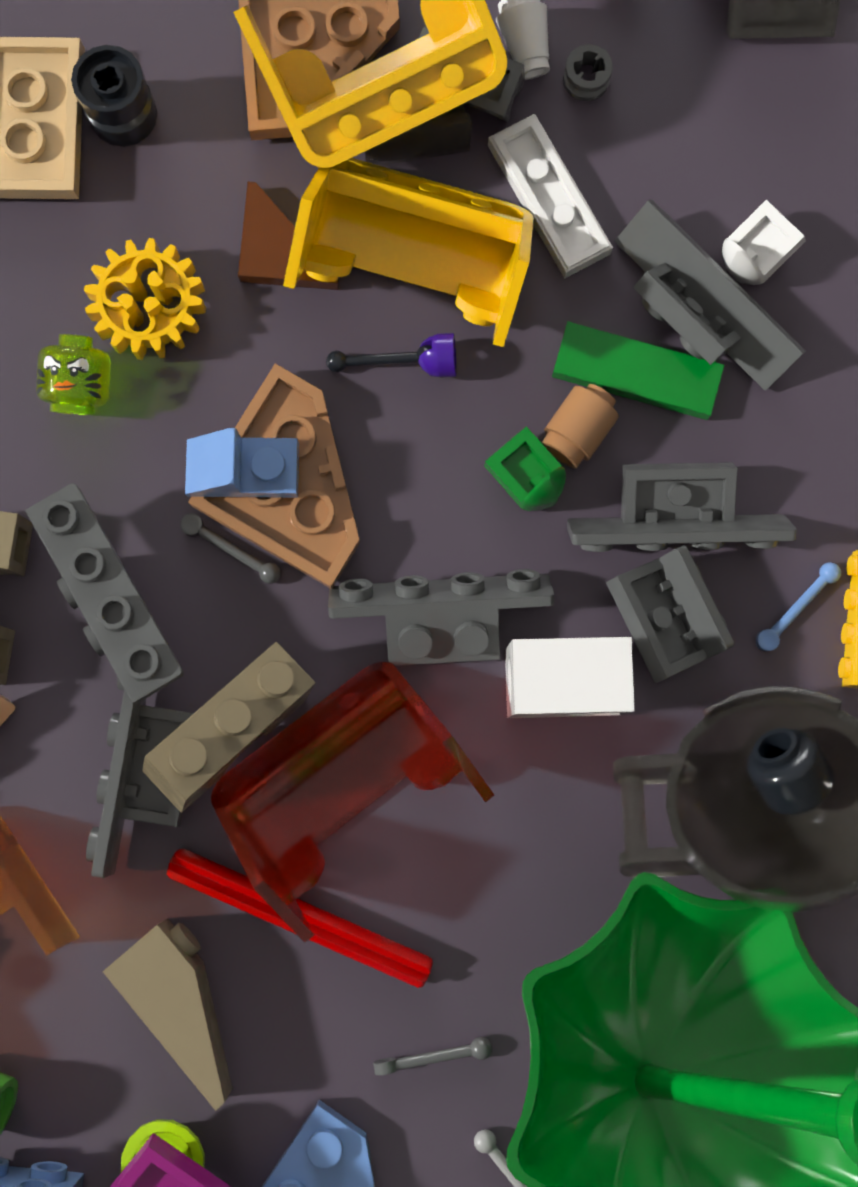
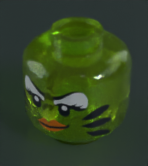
M59 334V345H47L38 353L37 396L40 400L50 403V412L95 415V407H101L109 400L110 356L103 350L93 348L92 337Z

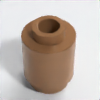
M589 384L587 388L574 386L545 427L546 437L541 443L555 459L576 469L582 460H590L618 420L619 415L613 408L616 400L597 385Z

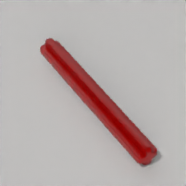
M177 850L170 860L166 875L172 880L414 987L422 988L428 980L433 967V960L427 955L189 850Z

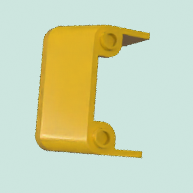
M420 0L421 14L429 34L332 82L322 61L310 51L294 49L273 59L248 5L233 13L299 152L310 164L321 168H330L494 89L502 81L507 69V55L486 1Z
M351 158L334 167H319L301 197L283 286L294 289L304 270H306L308 276L322 282H336L338 277L349 275L353 267L456 296L455 304L463 312V317L467 321L480 326H492L495 323L493 345L504 347L530 263L534 217L528 210L506 201Z

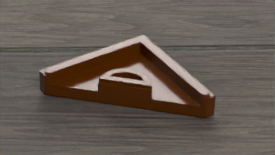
M250 181L247 182L238 277L242 283L283 286L295 226L256 182ZM304 270L295 287L339 290V277L336 282H322L307 275L306 270Z

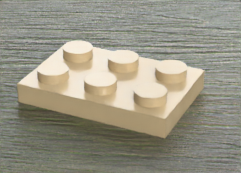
M0 37V198L79 199L82 106L74 94L71 78L74 65L80 56L85 53V48L80 38Z

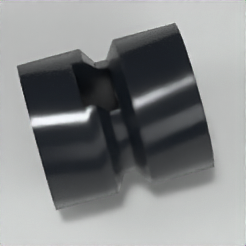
M106 44L93 47L80 56L73 67L71 82L74 94L98 137L110 145L121 147L138 144L147 138L156 125L157 109L141 65L134 55L120 46Z

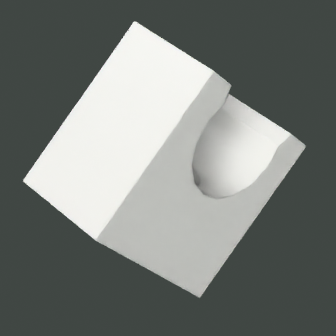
M632 637L512 639L505 649L507 718L619 716L620 713L635 711Z

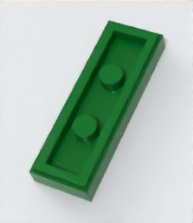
M567 321L552 377L585 387L589 384H594L614 395L708 420L712 414L724 364L714 362L710 365L705 359H698L688 354Z

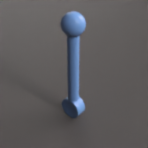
M832 562L823 564L816 581L771 629L762 630L757 634L755 640L757 647L766 652L776 649L780 643L779 636L828 583L832 584L840 579V567Z

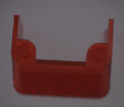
M377 662L361 670L223 775L212 791L211 803L253 888L289 927L306 942L314 934L296 899L312 889L322 875L325 859L318 847L319 843L405 777H408L412 784L420 790H433L445 786L461 772L485 802L495 795L450 732L397 668L389 662Z

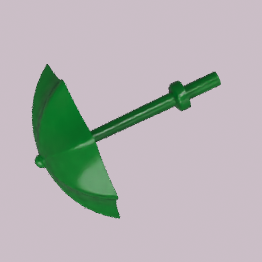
M643 872L630 882L616 911L604 926L584 945L564 958L537 967L526 975L522 984V998L530 1032L531 1059L529 1081L522 1114L507 1148L506 1163L515 1179L527 1187H858V1007L845 999L829 983L814 963L800 937L791 906L782 895L767 893L745 900L712 899L680 890L655 874Z

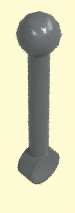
M187 514L182 518L180 527L186 535L191 537L199 535L259 572L261 580L267 584H273L280 579L281 570L277 564L272 562L263 563L206 528L202 519L196 514Z
M477 1037L470 1045L401 1058L390 1057L376 1060L373 1062L374 1072L378 1076L388 1075L401 1069L470 1056L478 1060H485L491 1055L493 1046L488 1038Z

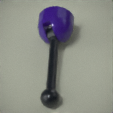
M454 333L429 336L421 343L417 352L345 355L341 351H332L326 358V365L333 372H341L346 366L418 362L422 370L430 376L444 378L456 377L457 375Z

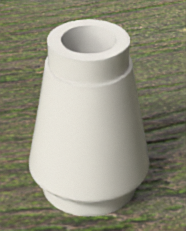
M501 0L498 3L499 15L496 17V23L512 60L524 64L525 80L547 74L550 71L548 62L547 5L540 2V0Z

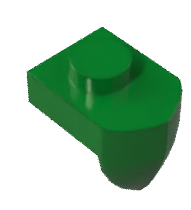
M527 426L489 457L484 464V467L521 509L526 511H538L555 506L566 481L565 468Z

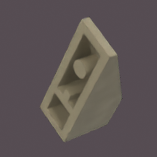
M167 918L137 941L107 967L103 973L216 1111L225 1103L233 1088L204 961L197 954L201 946L193 933L184 924L179 922L174 926Z

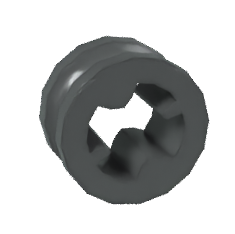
M593 44L580 45L572 50L567 57L563 76V83L567 92L572 97L581 101H592L601 97L607 90L612 75L613 63L611 56L605 49ZM581 65L593 66L592 73L596 72L593 81L583 80L584 74L583 72L580 73Z

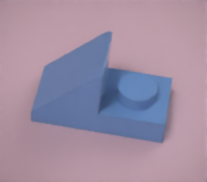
M227 428L187 439L185 495L187 497L298 498V438H241L236 428Z

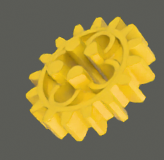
M153 238L148 239L144 250H137L133 241L127 240L125 245L126 254L119 256L115 251L108 249L106 255L110 265L107 268L98 265L92 266L91 270L99 280V283L84 286V292L90 300L95 302L85 307V311L92 321L98 322L94 329L102 340L111 338L110 344L119 354L123 353L131 345L132 353L137 360H143L147 348H153L160 359L165 358V344L172 342L179 349H183L185 344L181 333L184 330L198 333L200 330L192 314L206 313L203 299L197 297L205 291L200 277H192L196 269L190 258L179 262L180 255L176 246L170 244L163 253H160L159 247ZM148 268L158 269L157 273L154 270L148 274L147 279L148 285L155 297H147L148 292L141 280L142 273ZM119 290H124L129 293H123L119 297H117L119 302L111 301L112 295ZM177 296L181 298L180 304L175 308L168 309L163 306L170 304L173 301L172 297ZM136 301H144L143 307L150 318L149 327L142 332L134 331L135 325L139 327L144 322L143 313Z

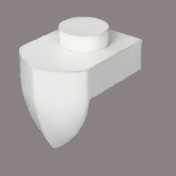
M765 200L724 240L722 247L724 264L729 276L733 280L748 285H759L764 283L806 240L805 236Z

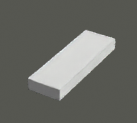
M535 114L488 138V147L523 208L533 215V225L564 279L611 255L613 246Z

